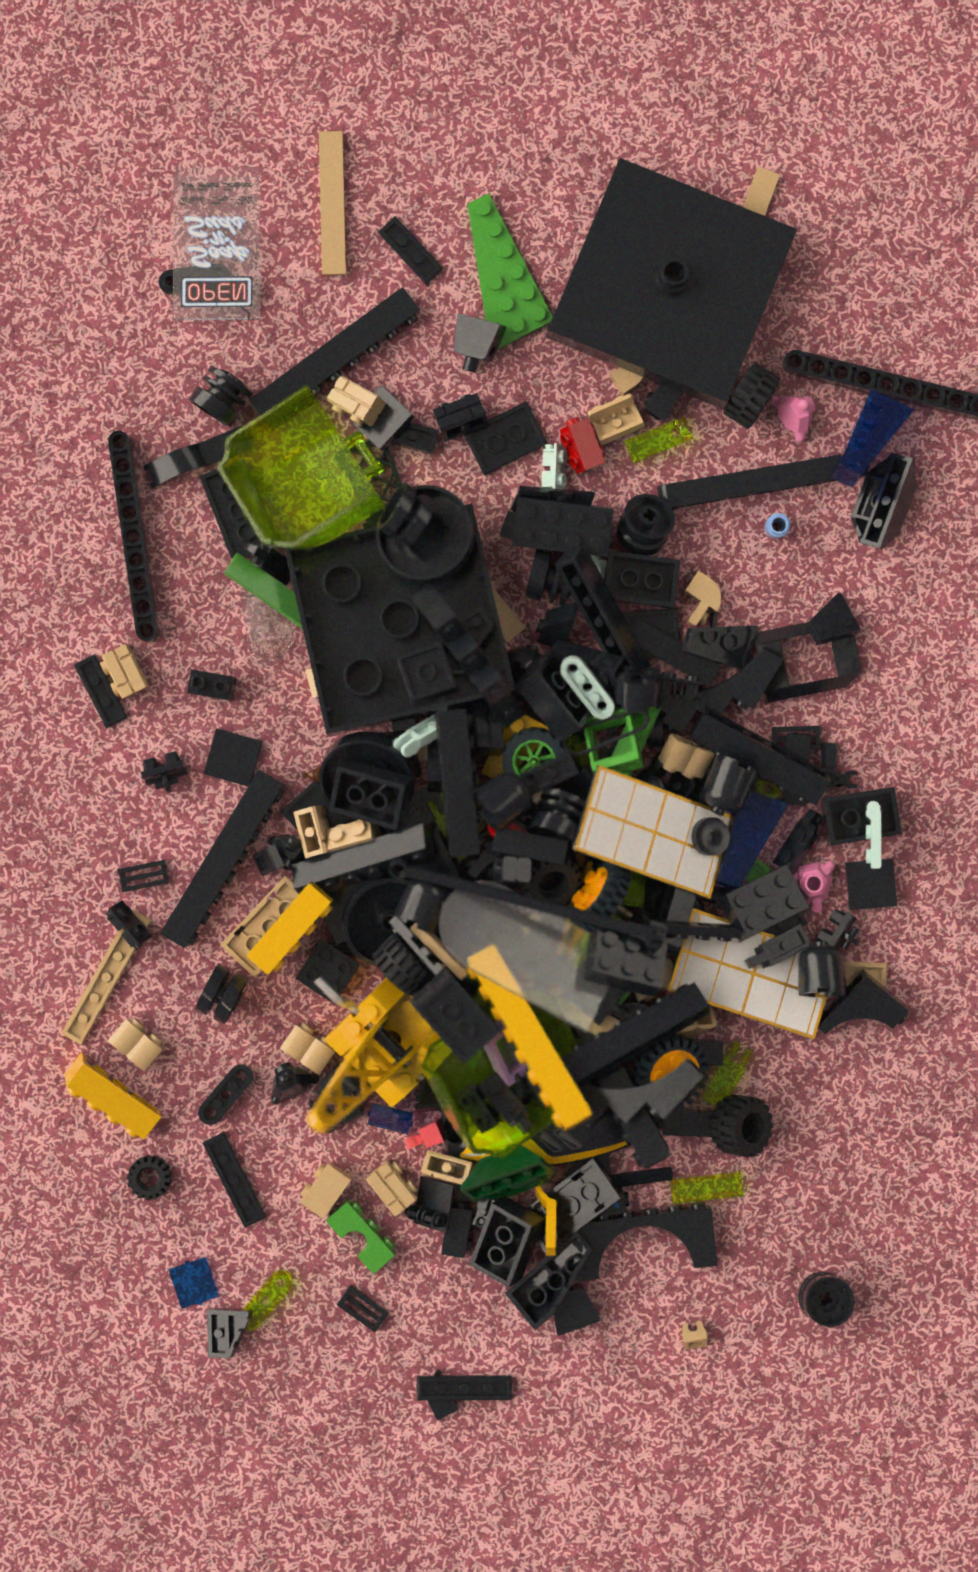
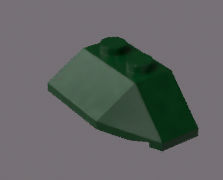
M519 1144L481 1158L460 1186V1191L473 1202L481 1201V1199L506 1198L548 1183L554 1174V1168L539 1155Z

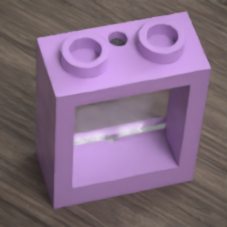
M494 1021L493 1023L501 1032L484 1046V1049L494 1071L506 1085L510 1086L516 1082L514 1079L515 1074L519 1073L523 1077L528 1067L525 1063L521 1064L514 1052L517 1048L514 1043H508L502 1032L505 1029L502 1022Z

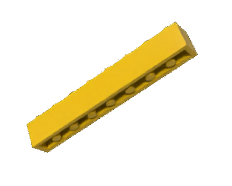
M494 945L467 959V973L472 980L476 979L481 986L478 988L484 1001L489 1000L493 1008L490 1009V1012L495 1021L502 1022L505 1028L502 1032L508 1043L513 1042L517 1050L514 1052L521 1064L525 1063L530 1070L527 1072V1075L532 1084H538L542 1093L539 1096L546 1107L551 1106L555 1113L552 1115V1118L557 1127H563L566 1132L591 1118L592 1112Z

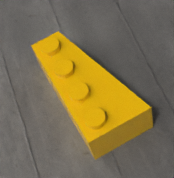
M310 881L246 957L267 975L272 970L277 973L285 963L282 958L288 952L292 955L301 945L298 941L301 936L305 934L308 937L317 925L314 924V921L319 916L324 918L333 908L329 905L333 899L313 881Z
M81 1052L64 1075L66 1087H68L67 1091L76 1098L81 1096L87 1100L86 1104L94 1111L98 1112L100 1109L106 1113V1118L113 1124L117 1125L120 1123L125 1126V1131L132 1137L137 1138L139 1136L144 1140L161 1118L160 1111L135 1092H132L131 1095L127 1093L129 1089L121 1081L115 1078L111 1081L105 1069L98 1064L91 1066L87 1063L86 1059L88 1057Z

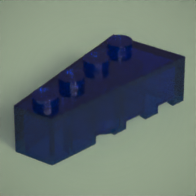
M871 389L861 406L831 478L853 488L898 431L905 425L915 409Z
M751 792L744 808L737 814H731L734 817L729 831L730 841L728 847L723 852L715 884L731 889L741 887L789 803Z

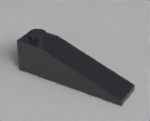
M578 1231L556 1248V1256H547L505 1292L534 1330H537L555 1314L593 1251Z

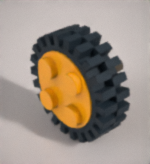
M603 860V863L600 862L597 865V869L594 867L587 873L584 879L585 883H581L579 886L581 889L575 893L570 905L574 908L611 917L612 913H617L626 920H629L633 912L622 905V898L627 895L628 891L626 890L630 888L631 872L622 866ZM569 919L570 922L588 934H591L598 927Z
M675 1033L647 1049L646 1052L640 1053L639 1056L642 1058L641 1060H634L633 1064L638 1068L632 1069V1074L636 1077L633 1078V1083L640 1087L668 1075L686 1059L692 1060L703 1072L709 1070V1065L705 1063L708 1060L700 1047L681 1034L679 1036ZM702 1083L698 1088L704 1090L706 1085ZM696 1089L690 1097L694 1095L698 1098L701 1094ZM690 1097L685 1101L689 1105L693 1103ZM684 1103L679 1107V1109L685 1108Z

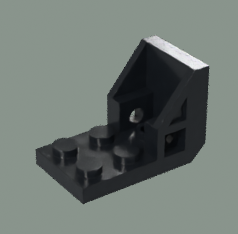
M446 968L409 1000L416 1011L463 1064L501 1032Z

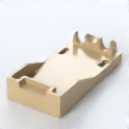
M286 875L220 944L254 978L262 970L246 955L299 895L293 888V881ZM274 891L278 892L272 901L268 899ZM241 926H244L245 929L239 936L235 934Z

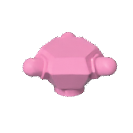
M773 396L770 403L777 408L779 419L787 430L795 432L796 441L803 442L806 438L805 433L808 431L812 421V415L815 412L813 400L808 396Z
M827 861L824 865L816 862L799 866L795 874H793L803 897L816 913L821 912L822 902L828 897L833 881L831 872L835 869L833 861Z

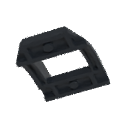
M809 622L756 632L755 644L757 645V651L764 646L783 658L781 665L764 691L768 703L846 688L862 673L856 637L851 636L831 642L838 677L790 686L781 640L811 634L807 628Z

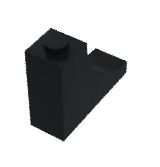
M863 969L846 987V994L838 996L822 1013L818 1029L827 1034L840 1023L858 1018L877 1020L893 1029L896 1025H900L905 1021L909 1010L900 999Z

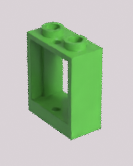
M616 707L611 716L628 711L621 710V707ZM591 714L584 724H588L601 719H598ZM633 714L584 728L587 747L591 748L597 745L594 734L596 731L627 723L628 732L635 730ZM637 733L630 735L633 750L631 752L602 760L599 758L598 749L589 752L591 767L595 776L599 765L621 774L644 768Z

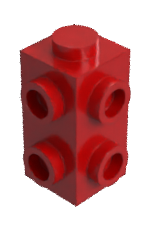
M579 417L566 421L567 426L559 430L561 433L560 440L567 449L569 464L575 470V473L579 474L606 463L604 451L596 439L595 427L590 423L589 418L580 421Z

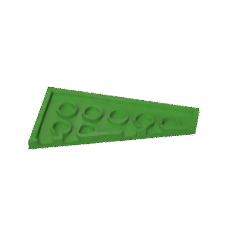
M488 193L468 204V212L486 321L507 327L497 349L498 351L550 324L553 316Z

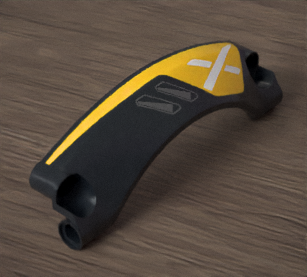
M463 1107L441 1110L448 1155L469 1162L478 1163L481 1158L521 1144L539 1155L551 1166H559L604 1156L632 1145H627L621 1134L624 1129L620 1122L615 1123L610 1111L595 1127H584L579 1124L566 1132L563 1127H557L553 1118H528L533 1126L532 1130L524 1135L516 1125L512 1128L510 1125H506L500 1117H498L499 1125L481 1134ZM650 1112L653 1120L657 1125V1118Z

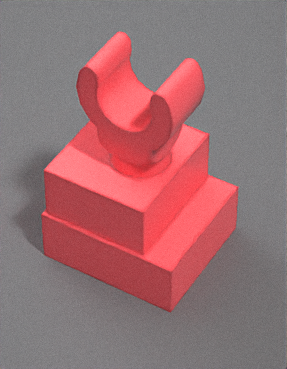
M437 1118L421 1126L419 1134L406 1138L404 1142L407 1149H411L423 1142L426 1148L444 1142L446 1140L445 1131L440 1119Z

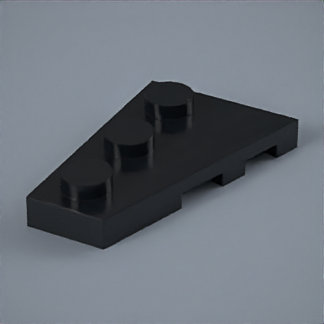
M520 486L511 504V510L516 511L518 496L591 505L595 492Z
M758 625L687 628L681 651L741 670L749 662Z

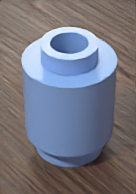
M781 513L771 515L765 522V533L772 539L784 537L790 530V520ZM773 523H778L780 525V530L778 532L773 529Z

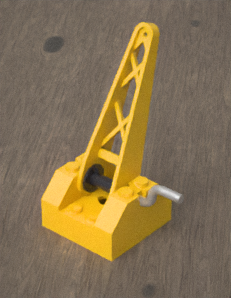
M322 976L314 982L336 1005L347 1008L351 1012L324 1039L345 1059L309 1113L308 1121L310 1126L319 1133H326L374 1091L392 1108L451 1051L411 1005L409 1000L413 996L402 992L387 978L358 1005L351 999L343 998ZM393 1030L398 1032L401 1036V1044L387 1031ZM344 1076H360L361 1096L342 1097L341 1081ZM335 1090V1097H330ZM326 1103L336 1104V1114L326 1113ZM343 1104H350L343 1110Z

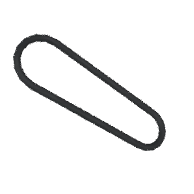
M625 712L615 716L608 717L606 719H601L588 724H584L581 727V729L594 726L600 723H604L610 720H614L617 718H621L627 715H631L636 712ZM647 712L642 713L646 718L643 726L584 751L571 752L566 746L567 737L562 740L563 748L565 751H570L573 756L586 754L642 731L648 726L649 716Z

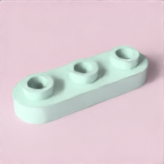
M577 656L566 657L561 663L563 678L594 717L598 719L610 717L614 711V701L581 658ZM571 664H575L578 668L575 671H571L568 667ZM590 683L592 688L587 690L584 689L583 685ZM605 702L607 705L605 708H599L597 704Z

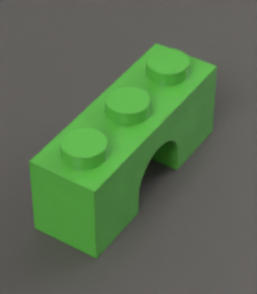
M347 1199L327 1217L326 1222L341 1239L351 1231L361 1232L366 1237L367 1245L358 1253V1258L375 1274L395 1256L396 1251L394 1248L396 1246L389 1237L385 1236L383 1238L379 1234V1226L373 1219L367 1220L363 1216L362 1212L364 1210L355 1200L351 1202Z

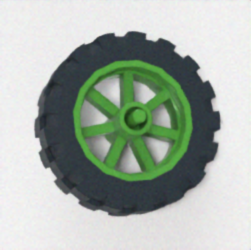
M530 727L529 729L520 730L510 738L503 751L502 767L505 772L520 774L529 767L533 768L541 764L540 761L554 758L566 751L563 748L562 741H558L554 734L547 731V729ZM528 743H540L537 751L533 753ZM524 745L530 755L529 757L518 754ZM544 745L551 754L540 756L539 753ZM517 759L526 760L528 763L519 769Z

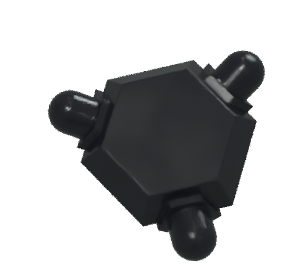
M281 834L277 837L271 836L268 840L270 845L275 844L285 865L281 868L292 871V864L310 859H305L301 840L296 836Z
M290 1062L279 1065L274 1070L276 1075L273 1080L271 1102L274 1105H278L283 1099H293L305 1092L309 1084L318 1083L319 1076L316 1073L306 1072L300 1067H293Z

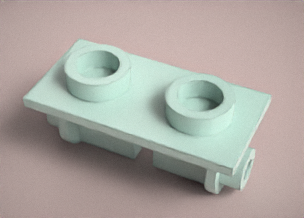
M554 443V445L546 444L545 449H543L542 466L551 467V470L542 471V488L564 489L566 487L565 464L568 460V454L563 445Z

